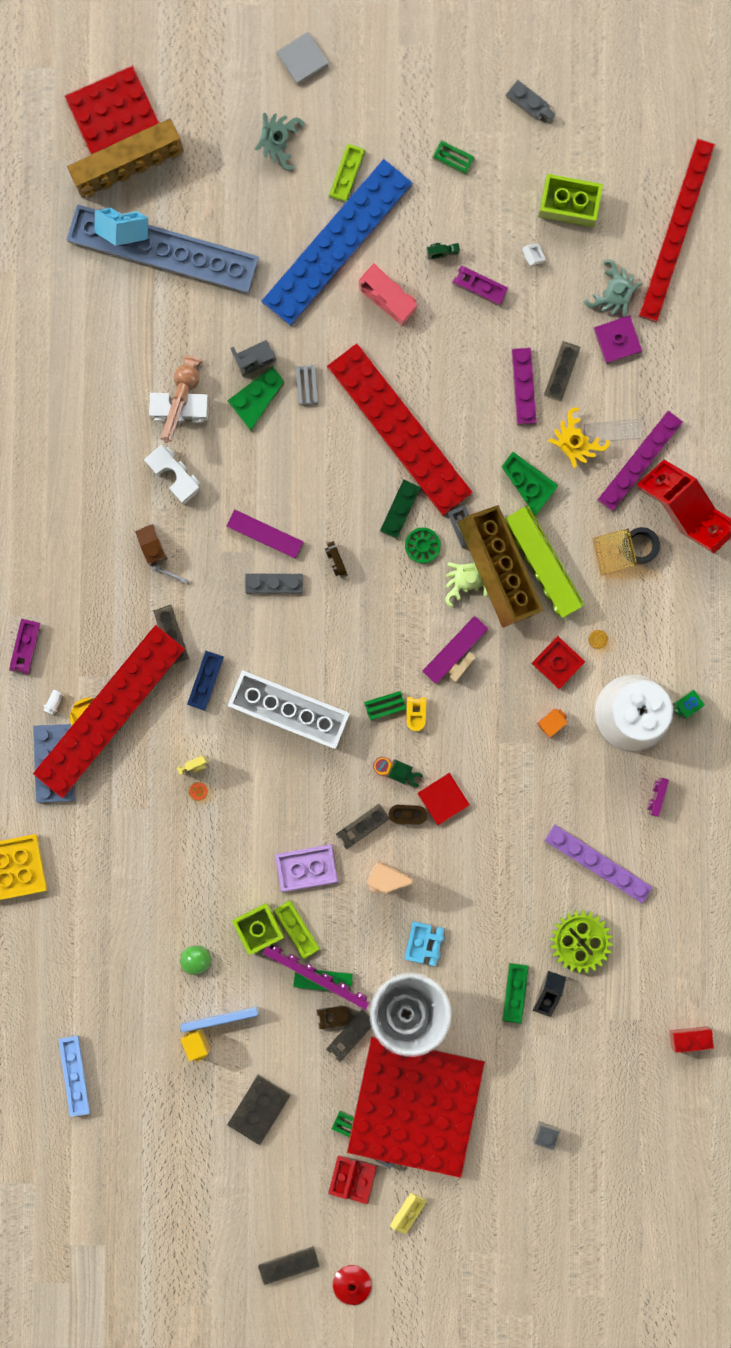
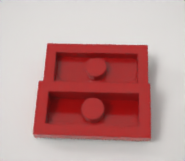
M338 1155L328 1194L345 1200L351 1199L368 1204L378 1165Z

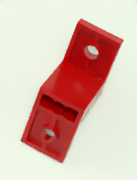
M665 459L637 484L642 492L662 504L681 534L712 554H715L731 539V518L714 507L697 478Z

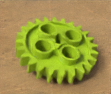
M574 910V916L566 913V920L560 917L562 923H555L558 929L551 930L555 937L549 938V940L555 942L550 948L556 949L552 955H559L557 962L564 961L563 968L570 965L569 971L571 972L574 968H577V973L579 974L582 968H584L586 973H588L589 967L595 971V964L602 967L603 965L600 960H608L605 953H611V951L607 949V946L613 945V943L608 942L612 935L606 934L610 928H603L606 922L604 920L598 922L600 918L598 915L592 918L593 912L591 911L586 916L585 910H582L580 915ZM580 923H586L587 930L584 933H579L577 930ZM570 928H572L580 938H585L584 943L593 952L592 955H590L582 945L579 944L577 946L578 940L569 931ZM569 935L572 937V943L566 946L562 940L565 936ZM592 938L599 939L598 947L592 948L590 946ZM579 950L585 952V957L582 960H576L575 954Z

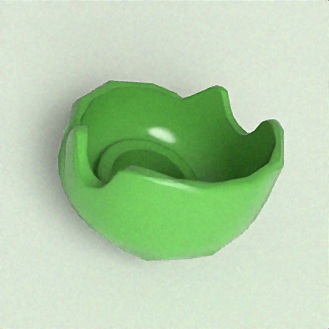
M201 945L191 946L181 953V968L187 974L199 975L206 972L211 966L212 958L210 952Z

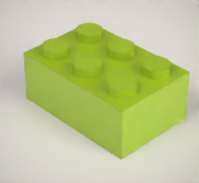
M547 174L538 217L594 228L603 184Z

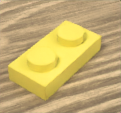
M411 1193L390 1226L398 1232L407 1234L427 1201L423 1197Z

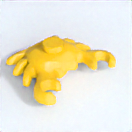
M578 407L571 408L568 411L567 428H565L564 420L560 422L562 434L558 429H554V433L559 441L551 438L548 439V442L554 444L565 453L573 468L577 467L575 458L582 463H586L587 460L583 456L590 458L596 456L595 453L588 452L589 450L605 451L610 445V441L607 439L605 445L600 446L598 444L599 437L590 444L588 443L589 438L581 433V429L574 428V425L581 421V418L575 419L572 417L573 412L579 411Z

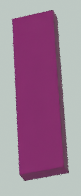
M234 509L226 526L296 559L303 544L302 540Z
M474 616L422 672L437 684L488 628Z

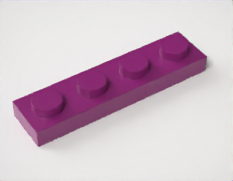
M531 348L512 349L517 425L536 424Z

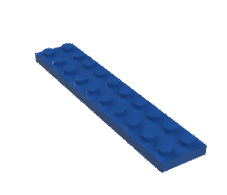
M383 159L261 302L291 327L407 192L413 182Z

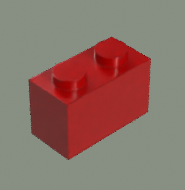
M708 1026L669 1030L671 1048L675 1053L714 1049L712 1029Z

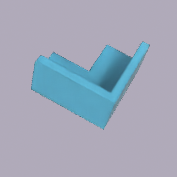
M113 208L95 210V233L115 246L147 240L148 217L138 211L121 214Z

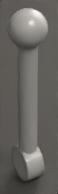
M158 564L152 566V570L155 572L159 571L185 584L189 583V580L160 568Z

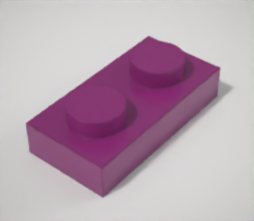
M659 777L658 781L655 780L652 789L655 794L653 799L649 800L647 810H650L649 815L659 817L669 779Z

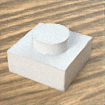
M538 243L526 245L522 248L525 259L529 262L530 266L541 264L546 260Z

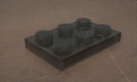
M258 1074L227 1125L256 1144L261 1145L291 1094Z

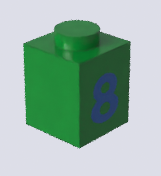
M695 690L689 691L672 703L675 714L683 719L688 718L705 706Z

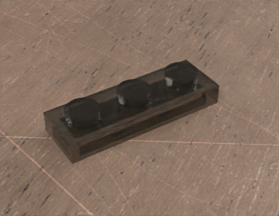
M566 341L562 342L544 396L562 401L581 348L580 346Z
M172 605L153 610L158 627L186 649ZM187 649L174 664L190 659Z
M314 1246L258 1264L264 1285L320 1267Z

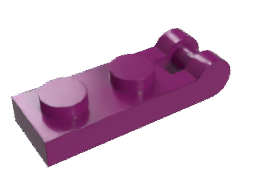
M465 266L459 267V273L452 281L453 285L500 306L508 287ZM465 276L470 277L469 282L463 281Z
M21 618L9 671H21L22 674L29 675L41 623ZM19 658L25 659L24 664L18 663Z

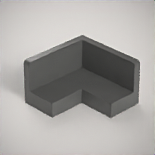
M267 340L239 353L236 352L234 347L230 348L242 377L277 361Z

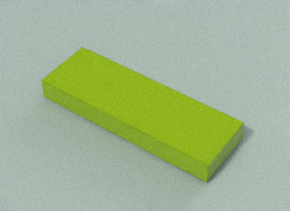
M347 143L329 193V198L343 203L347 202L365 154V149Z
M291 900L274 909L275 914L303 959L320 950Z

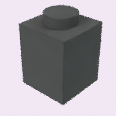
M539 1121L533 1141L536 1145L554 1150L560 1131L555 1126Z

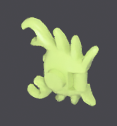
M448 562L447 565L456 569V571L446 574L447 578L454 576L446 585L447 589L452 584L455 585L445 598L446 604L450 608L453 607V604L450 602L451 597H456L459 601L461 600L460 589L464 592H468L471 589L478 591L479 587L482 586L484 588V597L488 596L475 563L454 564Z

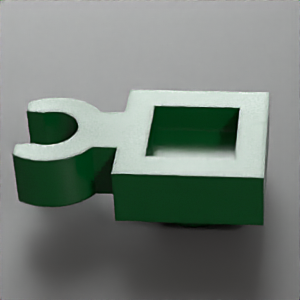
M433 243L430 247H427V259L459 254L460 247L459 243L447 246L446 244Z
M394 759L386 777L404 785L408 780L410 785L419 787V784L414 782V778L416 776L423 778V775L418 772L411 773L413 767Z

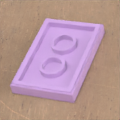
M332 844L275 854L281 892L338 883Z

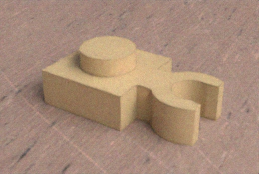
M469 652L460 665L455 664L449 671L451 674L449 679L455 683L476 656Z

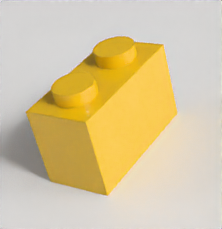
M203 1028L186 1033L180 1039L189 1062L194 1060L196 1063L205 1059L211 1049Z

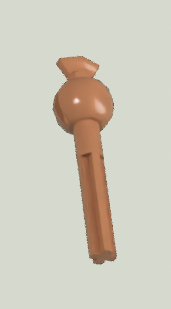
M183 356L185 364L179 366L174 372V382L177 390L160 438L165 443L172 441L188 391L196 388L199 383V373L196 367L202 363V360L195 356Z

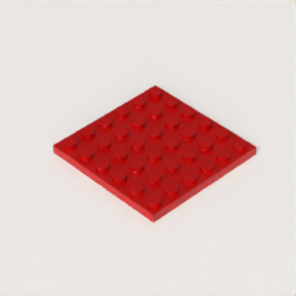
M371 1036L347 1153L461 1178L485 1061L432 1049L422 1054L404 1055L392 1051L377 1037Z

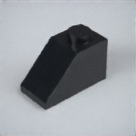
M551 971L547 972L541 984L533 1011L548 1017L552 1016L563 995L566 981L565 976Z

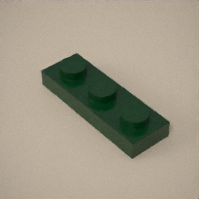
M403 479L380 529L381 533L394 539L398 538L419 493L420 486Z

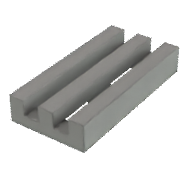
M315 365L296 366L299 405L318 404ZM310 370L312 372L314 400H310L308 371ZM300 371H304L306 400H302Z

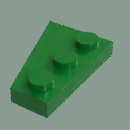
M272 366L227 400L250 431H252L258 419L284 384V380Z
M513 451L501 466L535 516L559 486Z

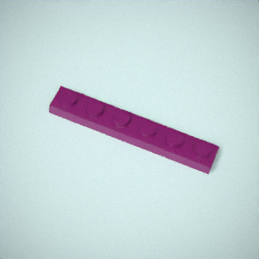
M668 410L597 501L612 512L683 421Z
M276 945L266 947L264 955L362 1009H367L370 1001L367 1000L368 996L359 991L356 994L350 991L351 987L347 984L334 982V978L326 973H323V975L319 974L314 966L308 963L306 965L299 963V958L292 954H289V956L283 954V950Z

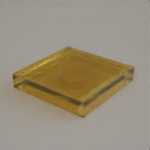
M629 528L593 538L600 575L637 566Z

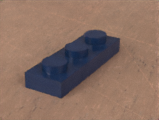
M205 650L187 705L206 711L224 656Z

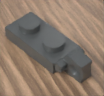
M517 80L506 93V97L532 118H537L538 120L543 118L549 124L554 119L555 114L549 109L550 105L521 81Z

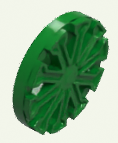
M424 527L411 531L405 541V550L409 558L421 564L434 560L439 554L441 547L438 535L433 530ZM425 531L429 533L426 538H424ZM416 532H420L421 538L417 536ZM413 536L416 541L410 540V537ZM431 536L435 537L434 540L429 541ZM436 543L438 547H433L430 545ZM408 544L415 545L414 547L408 548ZM417 550L414 555L410 554V552ZM429 550L435 551V554L432 555ZM419 553H421V559H420V560L417 559V556L419 555ZM425 553H426V554L428 555V557H429V559H427V560L425 559Z

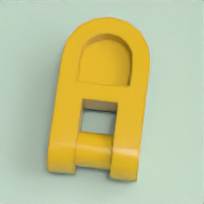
M407 697L406 723L412 731H420L425 726L426 697H420V699ZM413 706L420 707V712H413Z

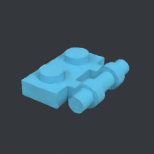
M413 921L404 959L423 964L424 958L427 956L430 957L429 965L436 966L437 960L441 956L439 951L441 943L444 942L445 936L443 934L445 928L437 927L436 934L430 933L432 925ZM429 939L434 940L432 951L426 950Z

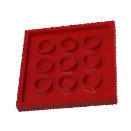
M133 65L64 96L91 155L159 124Z

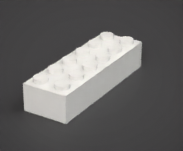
M243 670L228 704V707L333 749L337 748L350 715L346 711Z

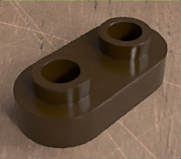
M334 541L326 543L327 548L324 549L328 559L332 558L335 565L332 568L335 575H340V578L348 576Z
M397 804L390 808L389 818L396 824L420 825L426 821L427 812L422 806ZM400 810L402 816L400 818L395 817V811ZM416 811H419L421 813V817L419 819L414 818V813Z

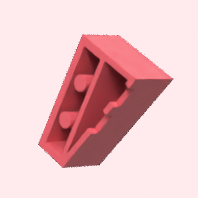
M375 263L359 279V290L401 326L417 309L415 298L410 294H406Z

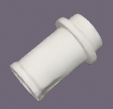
M52 690L47 704L43 706L45 707L43 711L54 715L55 712L57 713V708L64 694Z

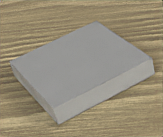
M309 32L277 51L278 57L297 85L329 65Z

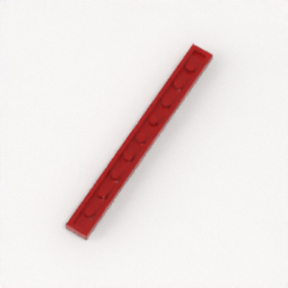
M698 138L696 140L638 316L640 318L655 323L658 321L715 147L714 143Z

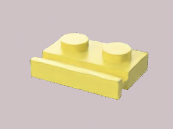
M201 755L185 763L186 767L179 766L177 769L180 775H185L186 770L197 773L205 769V764L209 762L206 756Z

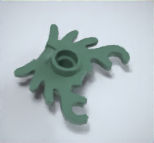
M263 113L262 132L255 150H259L263 146L265 158L268 157L269 152L271 160L276 163L277 158L275 155H277L282 168L292 170L295 165L288 166L286 164V159H290L292 156L283 153L282 150L287 147L286 139L289 137L287 130L297 133L294 124L298 123L300 127H303L304 122L296 117L283 124L282 122L287 119L285 115L275 122L277 118L276 113L273 114L269 122L267 114Z
M605 260L603 264H609L612 267L611 270L605 271V275L612 276L614 279L608 281V286L603 291L605 297L594 294L595 303H590L588 299H585L584 303L590 309L607 304V306L601 309L602 312L615 307L612 315H615L622 307L623 316L626 317L629 300L632 294L642 285V282L632 286L633 274L627 280V273L624 268L621 269L622 276H620L616 263L613 260Z

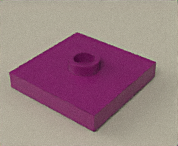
M630 315L593 328L606 364L642 352Z

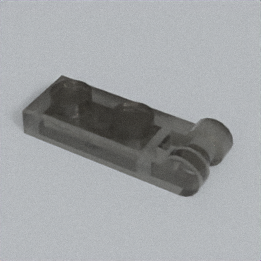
M379 803L337 832L336 836L338 839L341 838L344 842L343 846L347 850L390 820V818ZM352 831L355 837L350 839L347 833Z
M361 1009L327 1046L326 1050L329 1053L332 1052L336 1056L335 1059L341 1062L372 1028L371 1016ZM340 1042L345 1046L342 1051L337 1047Z

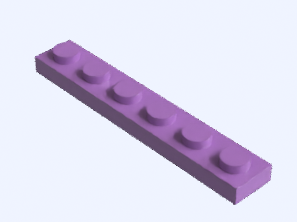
M556 825L552 827L544 840L642 904L653 888Z

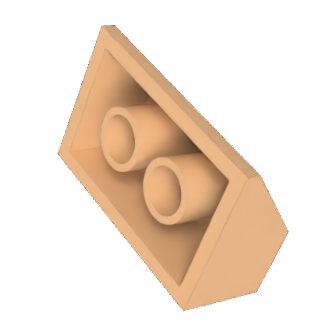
M377 860L367 880V884L370 890L379 894L380 891L385 893L409 885L413 879Z

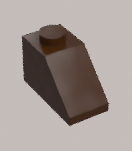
M153 524L135 531L148 565L153 566L168 559Z

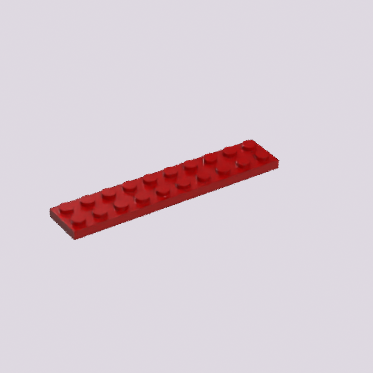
M358 343L327 365L329 371L442 516L473 493Z
M155 625L37 767L33 775L61 798H64L186 649Z

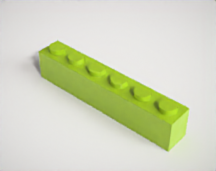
M524 506L506 517L510 532H513L517 538L515 539L517 546L523 549L526 554V562L533 566L536 579L544 585V593L548 599H552L556 614L558 616L561 615L563 618L585 606L584 601L530 507Z

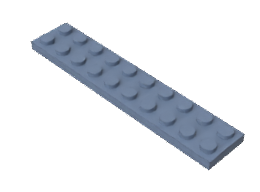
M77 204L67 236V242L249 294L259 256L152 225H148L147 240L115 246L95 233L96 209Z

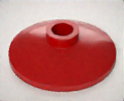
M345 1266L336 1273L333 1279L334 1294L344 1304H360L367 1299L371 1292V1278L367 1271L360 1266ZM350 1284H354L356 1288L354 1290H350L348 1286Z

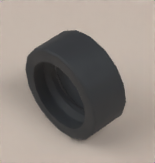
M635 528L623 540V553L634 564L642 565L648 563L659 552V538L649 528ZM636 535H645L651 540L652 550L647 556L638 557L632 553L630 542Z

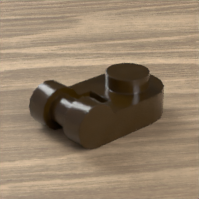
M341 1005L316 1010L317 1016L320 1019V1023H318L319 1029L344 1026L352 1019V1012L347 1006ZM327 1014H333L332 1021L327 1020Z

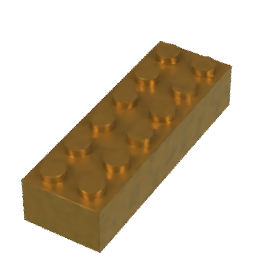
M170 118L68 165L67 168L81 198H89L101 189L107 190L118 181L124 182L131 175L144 173L147 168L153 165L159 166L170 157L176 158L180 156L184 149L180 136Z
M499 505L468 515L457 522L502 628L544 611Z

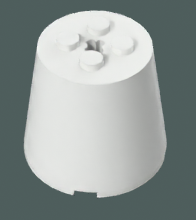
M625 675L614 679L600 692L595 705V721L602 736L613 746L626 751H640L658 743L666 734L672 718V703L668 694L658 683L641 675ZM643 706L645 714H641L640 716L639 712H637V708Z
M403 974L388 980L377 991L371 1005V1023L376 1036L387 1048L404 1055L422 1054L433 1049L443 1039L450 1023V1006L445 993L434 981L418 974ZM402 1009L409 1011L410 1015L407 1016L408 1019L406 1020L400 1016V1013H403Z

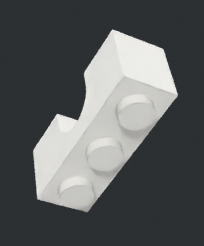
M150 393V418L154 419L155 422H165L171 408L170 394ZM188 394V402L182 408L178 423H183L184 420H192V423L208 421V395Z
M160 445L144 461L158 477L166 471L176 473V482L169 489L184 505L201 490L198 486L200 482L194 475L189 476L185 472L187 468L181 461L177 463L174 460L173 456L175 454L168 446L164 448Z

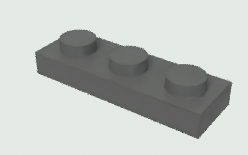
M245 574V593H303V574Z

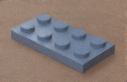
M71 724L33 726L35 770L70 729ZM35 776L36 802L75 801V785L64 798H61Z

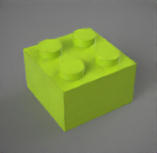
M268 902L232 920L248 955L285 937Z

